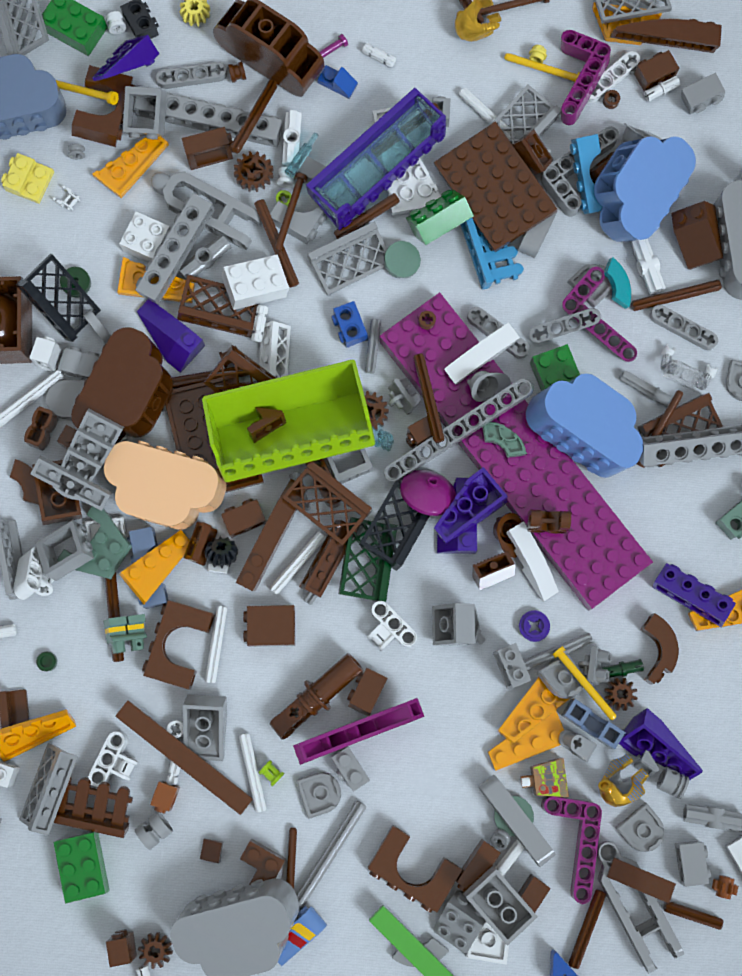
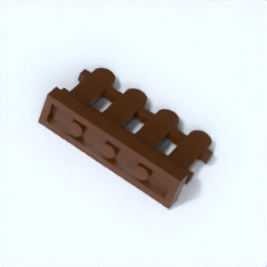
M70 777L54 823L124 838L130 824L128 823L130 816L126 815L128 803L133 801V797L130 796V789L122 786L118 789L117 793L110 792L111 787L107 782H101L97 789L91 788V781L86 777L81 778L78 785L71 783L72 778ZM70 790L76 791L74 804L68 803ZM89 794L96 796L94 808L87 807ZM109 799L115 800L113 812L106 811Z

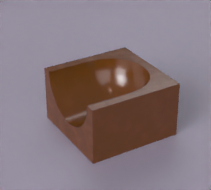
M21 276L0 277V364L32 363L30 359L32 352V303L15 285L20 280H24Z

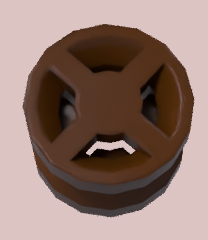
M242 61L236 65L228 64L232 83L239 79L246 80Z

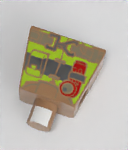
M557 758L530 766L531 775L520 776L522 788L533 787V792L536 796L569 797L564 758Z

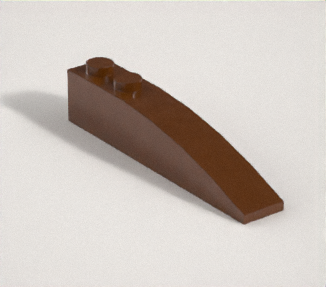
M696 19L646 20L617 26L610 34V38L714 53L721 45L722 25L715 24L714 22H699Z
M292 479L288 482L236 581L237 584L251 591L257 590L297 511L282 498L295 482ZM301 490L293 491L288 497L294 502L302 501Z

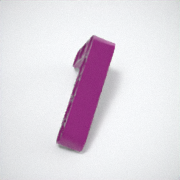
M566 30L561 35V51L586 62L561 107L562 123L573 125L578 120L609 64L611 48L607 43L574 30Z
M592 267L563 300L562 306L568 315L589 309L584 304L603 283L605 274L602 268ZM595 271L600 272L602 275L598 281L591 279V274ZM581 286L589 288L587 295L583 296L578 293ZM573 300L576 302L577 305L574 310L566 308L568 301ZM591 311L590 320H592V322H595V318L597 317V315L593 314ZM572 317L575 321L579 323L578 318ZM602 319L598 324L585 328L623 361L632 362L636 359L637 349ZM599 324L604 325L605 332L603 334L595 333V326ZM613 336L618 337L620 340L619 345L615 347L609 344V339ZM625 349H632L634 356L630 359L623 356Z
M546 796L542 800V808L546 813L579 819L570 892L575 901L580 904H586L592 897L602 810L598 804L592 802ZM550 800H555L556 808L549 811L547 803ZM570 803L576 805V811L572 814L567 812V806ZM590 806H594L596 809V813L592 817L587 815V809ZM588 826H591L593 829V834L590 837L584 835V830ZM585 847H589L591 853L588 857L584 858L582 850ZM581 868L588 869V875L585 878H580L579 876ZM580 888H584L586 892L583 898H577L576 896Z

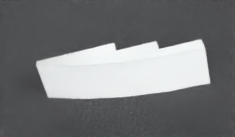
M508 322L461 355L444 370L452 381L458 384L488 361H492L519 340L520 337Z
M524 521L508 530L506 533L516 547L514 552L524 566L522 571L542 602L559 592L547 562L532 534L527 531Z

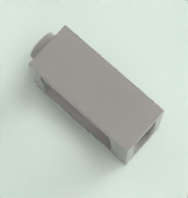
M125 86L123 132L128 134L130 138L137 139L140 136H147V139L152 140L164 137L167 92L162 88ZM134 97L156 99L154 129L132 128Z
M365 448L359 450L364 463L341 473H338L333 458H326L333 476L338 482L343 484L373 471Z
M72 520L35 543L44 576L57 581L94 559L92 554L93 548L88 541V532L84 525ZM73 536L77 551L58 562L54 547Z
M516 643L493 652L507 689L532 681Z

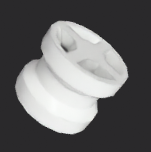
M114 11L106 15V21L109 24L108 30L111 34H121L126 31L127 27L123 22V13Z
M290 167L279 168L278 174L280 178L277 179V185L283 188H293L296 183L294 177L297 171Z

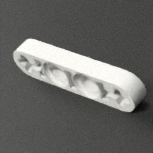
M629 51L604 71L596 86L598 90L595 92V95L590 96L587 103L598 101L607 91L611 90L633 72L640 62L639 54ZM629 59H630V60H632V59L635 60L634 62H630V63L627 65V67H626V64H627V62H628ZM620 68L623 74L616 75L613 70ZM602 79H607L610 82V85L603 86L601 85L600 81Z

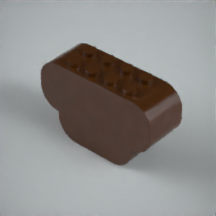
M235 0L213 29L216 41L224 50L268 79L276 81L277 85L295 96L302 97L324 68L322 55L315 47L308 43V38L303 30L294 22L259 0H247L246 2Z
M130 327L121 328L115 331L107 344L103 346L99 359L94 363L90 376L85 380L81 393L75 399L71 418L77 429L88 409L124 427L115 444L119 443L125 435L138 438L147 435L153 429L173 390V379L162 366L163 358L161 351L145 333Z

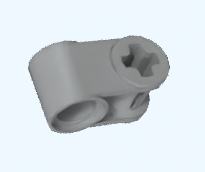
M569 729L563 730L559 735L561 746L571 751L578 758L586 762L589 761L597 746L596 743Z

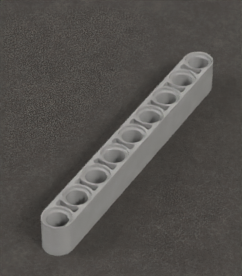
M525 379L514 382L444 428L445 446L441 447L439 443L433 441V437H430L389 464L384 470L385 477L390 481L403 479L405 475L425 465L531 396L534 391L533 384ZM522 383H527L529 389L526 393L522 394L519 391V387ZM505 394L512 396L510 404H504L503 397ZM491 404L495 406V413L493 415H489L486 411L487 407ZM473 415H477L479 418V422L475 426L470 422ZM458 425L463 429L460 436H456L454 433V429ZM426 446L430 449L428 457H425L422 453L423 448ZM409 457H412L414 459V465L412 467H409L407 465V459ZM393 467L398 469V476L396 478L391 475Z

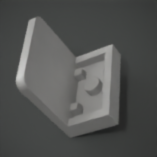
M457 890L447 903L433 930L457 949L467 953L486 920L463 893Z

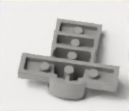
M88 409L74 435L70 447L67 449L62 465L60 466L40 455L31 475L52 485L64 497L81 500L102 511L112 492L98 486L92 480L102 467L124 427Z

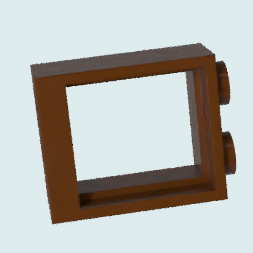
M225 127L181 138L191 170L233 159L230 150L233 140L231 133H226Z

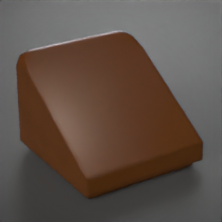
M204 838L200 859L219 863L223 841Z

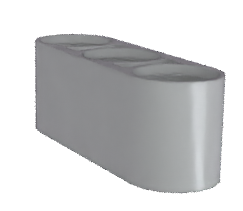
M557 212L527 231L518 251L535 258Z

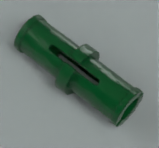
M638 659L626 663L621 661L619 664L604 666L602 669L611 671L609 672V678L616 676L625 677L630 673L643 672L644 666H638L643 665L642 660Z

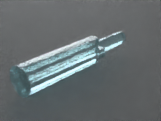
M313 133L309 141L302 145L287 169H285L287 176L291 178L295 176L311 152V146L318 138L317 133Z

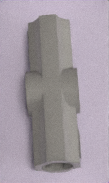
M220 234L208 245L199 248L195 255L181 266L179 272L185 279H187V275L196 277L203 270L211 268L214 261L232 247L226 238ZM204 255L209 256L206 261L200 260Z
M685 804L683 809L684 822L705 825V827L721 830L725 828L742 831V813L725 811V809L707 806L705 808Z

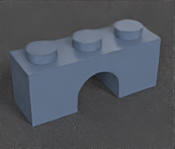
M571 699L561 714L562 717L610 749H616L626 733L611 722L597 716L590 708L576 699Z

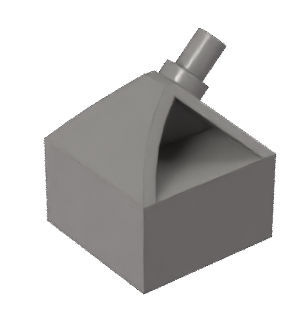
M452 603L432 606L433 645L455 646L475 644L476 640L479 644H482L485 641L479 629L480 623L475 604Z

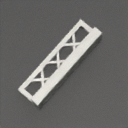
M271 321L265 323V329L262 332L263 339L260 342L259 365L276 378L288 375L291 326ZM279 329L284 330L283 339H281L278 334ZM279 346L283 351L282 357H280L277 353V348ZM278 364L282 369V373L280 376L276 371V366Z

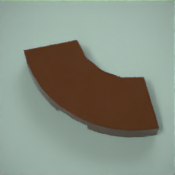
M15 459L10 478L21 485L23 501L39 505L35 479L31 475L33 469L26 463Z

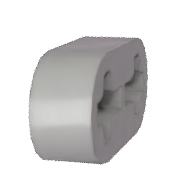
M91 310L83 314V317L106 344L111 335Z

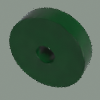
M80 267L66 269L74 280H79L78 284L87 293L91 287V278L88 273ZM61 276L60 286L67 287L68 279L65 276ZM71 290V297H80V293L77 290Z

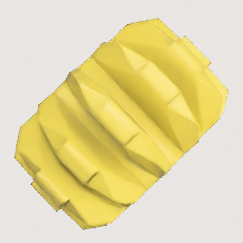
M184 0L183 3H180V16L183 17L185 23L189 22L191 27L194 23L198 27L200 22L205 24L206 18L210 17V5L207 4V0Z

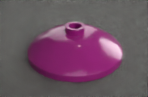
M415 470L405 475L400 484V493L404 501L412 509L425 515H443L456 497L453 485L444 476L431 470Z

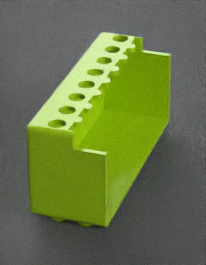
M355 360L307 370L207 395L202 398L210 446L225 482L375 445L373 429ZM256 407L282 410L286 424L254 443L249 436L247 428L253 422L260 420Z

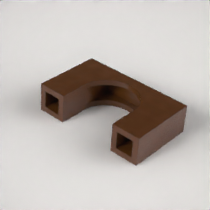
M89 65L85 78V87L106 93L110 91L117 92L119 100L115 110L106 115H95L76 110L72 122V136L116 147L117 141H121L123 134L121 126L123 125L125 86L135 87L132 84L133 77L118 74L94 81L92 77L100 68Z
M168 600L167 604H163L161 609L163 617L161 623L158 622L154 633L157 635L155 641L150 643L148 652L151 654L149 660H145L143 664V676L191 690L197 671L171 662L166 655L165 643L168 636L174 630L182 627L209 633L215 615Z
M392 825L368 865L369 874L378 880L380 878L388 881L386 885L395 891L399 888L405 892L404 896L412 902L415 899L422 903L421 907L431 913L433 910L437 913L460 875L461 867L443 857L433 876L428 881L422 884L406 882L398 873L397 861L410 835Z
M481 839L462 867V871L456 880L459 883L457 887L465 892L493 866L501 852ZM530 874L518 894L535 913L551 888Z

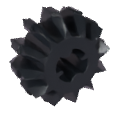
M220 535L219 539L212 538L211 542H207L205 558H207L208 564L213 563L214 568L220 566L222 569L224 565L230 567L231 563H235L238 554L235 541H230L229 537L222 539Z

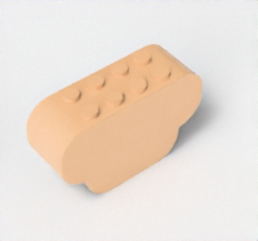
M139 440L138 443L123 441L115 444L104 463L106 479L117 487L115 501L122 512L141 520L177 530L191 527L197 521L200 512L208 513L216 510L221 505L226 492V482L223 480L220 471L209 465V462L203 458L193 456L191 459L185 453L174 451L173 454L167 448L156 446L155 448L149 445V443Z

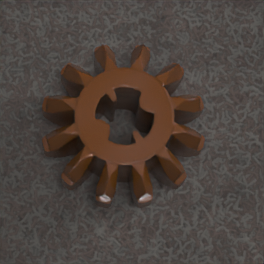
M614 678V683L611 681L607 683L611 689H604V692L609 693V696H605L604 700L611 699L608 703L609 707L615 704L616 711H619L620 707L623 711H626L627 705L630 707L634 706L631 700H637L638 697L632 695V693L637 692V689H631L634 684L633 682L627 683L626 678H622L620 682L618 678ZM617 691H624V694H622L624 698H618L617 695L619 693Z
M160 932L155 934V938L152 933H149L147 935L148 940L145 938L141 940L144 946L138 947V951L144 952L139 956V959L146 958L144 966L151 962V969H154L156 964L162 968L164 962L168 963L170 961L168 955L173 954V950L168 949L172 942H165L168 937L167 935L160 939ZM154 947H155V949H157V948L160 949V951H159L158 953H156V952L152 953L151 950H152Z

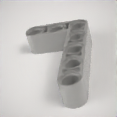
M609 126L597 133L601 153L593 161L615 146L619 137L618 129ZM606 136L612 137L613 140L607 139ZM571 151L551 163L543 171L541 183L561 211L569 217L575 216L581 206L580 197L566 180V178L575 173L573 169L575 160ZM561 165H566L569 169H564ZM546 175H552L554 178L549 179ZM557 189H562L565 193H559ZM568 203H572V204H574L576 207H575V208H571V207L568 206Z

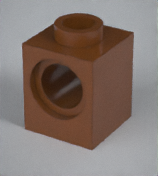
M159 781L150 805L155 806L154 810L165 814L166 811H171L180 787Z

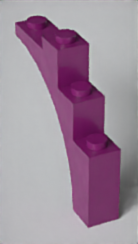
M418 698L295 744L293 747L301 765L425 716Z

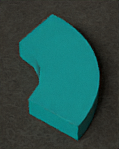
M612 257L608 260L604 274L612 287L611 299L626 309L631 303L630 281L624 268Z

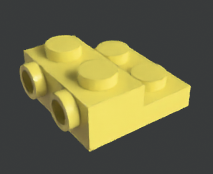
M17 153L16 157H11L9 161V172L4 173L2 176V186L7 192L40 204L54 174V170L36 163L30 157Z

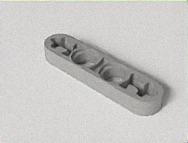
M221 62L165 69L157 73L156 80L158 86L163 89L220 82L226 79L227 69ZM217 69L221 70V74L217 75ZM204 71L206 75L203 78H198L196 73ZM181 73L188 75L187 79L183 81L179 80L178 76ZM163 77H167V82H163Z
M663 305L655 306L650 312V319L654 323L704 350H712L718 344V337L715 333ZM658 311L662 312L660 318L656 317ZM669 315L670 318L667 320V323L664 322L666 320V317ZM678 319L680 321V327H673L671 325V320ZM688 328L696 329L697 335L695 337L690 336L687 332ZM701 333H703L704 335L702 336V338L698 340ZM708 337L711 338L712 342L709 345L706 344Z
M473 307L468 312V322L486 336L493 333L486 329V324H495L496 330L504 326L480 307ZM479 313L480 319L476 318L474 320L472 318L473 314ZM484 318H487V319L484 321L483 326H481V325H480L481 322H482L481 320H484ZM520 337L515 345H513V348L508 347L506 351L514 357L522 359L528 355L530 347ZM516 346H524V352L518 353Z
M595 308L577 312L533 327L529 332V337L533 342L540 343L598 324L601 320V313ZM591 311L593 314H597L595 322L587 320L585 321L586 325L583 326V319L580 314H583V318L589 316ZM572 317H576L579 320L577 328H572L569 325V320ZM554 323H558L561 326V331L558 334H554L551 331V326ZM547 325V332L550 337H547V334L541 335L540 340L538 337H534L533 334L536 333V329L539 332L546 330L544 326Z

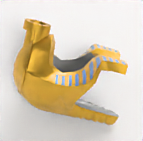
M473 0L465 10L457 12L455 31L462 40L472 42L483 39L493 34V30L500 27V23H498L501 21L499 13L488 15L485 24L478 23L477 21L480 9L492 6L493 1Z
M628 754L613 759L602 781L598 784L603 800L614 807L628 805L645 793L642 784L649 775L642 768L628 782H624L621 779V770L633 762V759Z

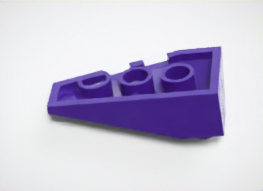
M148 35L126 40L112 53L114 56L106 60L107 64L102 66L92 79L94 81L102 80L142 66L148 67L155 62L154 59L159 55V52Z
M147 300L137 311L166 362L179 373L205 347L203 339L154 302Z
M483 467L467 479L461 491L456 495L454 501L435 525L434 530L445 543H448L507 503L508 496Z
M468 478L455 479L453 487L456 495L461 491ZM477 524L448 543H445L437 533V554H475L477 552Z
M648 708L634 716L623 730L626 733L619 744L630 754L637 757L647 750L655 763L663 767H669L689 777V780L702 773L701 767L674 734Z

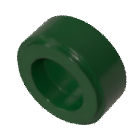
M42 652L37 657V667L42 671H52L57 666V657L51 652Z

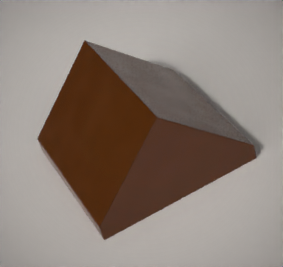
M534 129L512 144L533 175L545 171L554 160Z

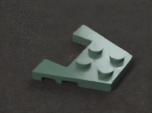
M92 506L86 515L101 525L90 542L93 548L92 554L94 559L75 570L112 579L132 548V545L104 508L100 511ZM64 549L57 561L60 562L72 553Z

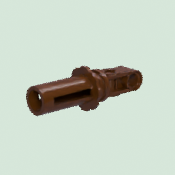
M347 653L314 683L306 680L304 683L306 689L303 693L297 694L298 698L280 714L275 716L269 724L281 740L288 738L311 715L316 716L322 707L329 711L331 709L329 701L364 671L350 653Z

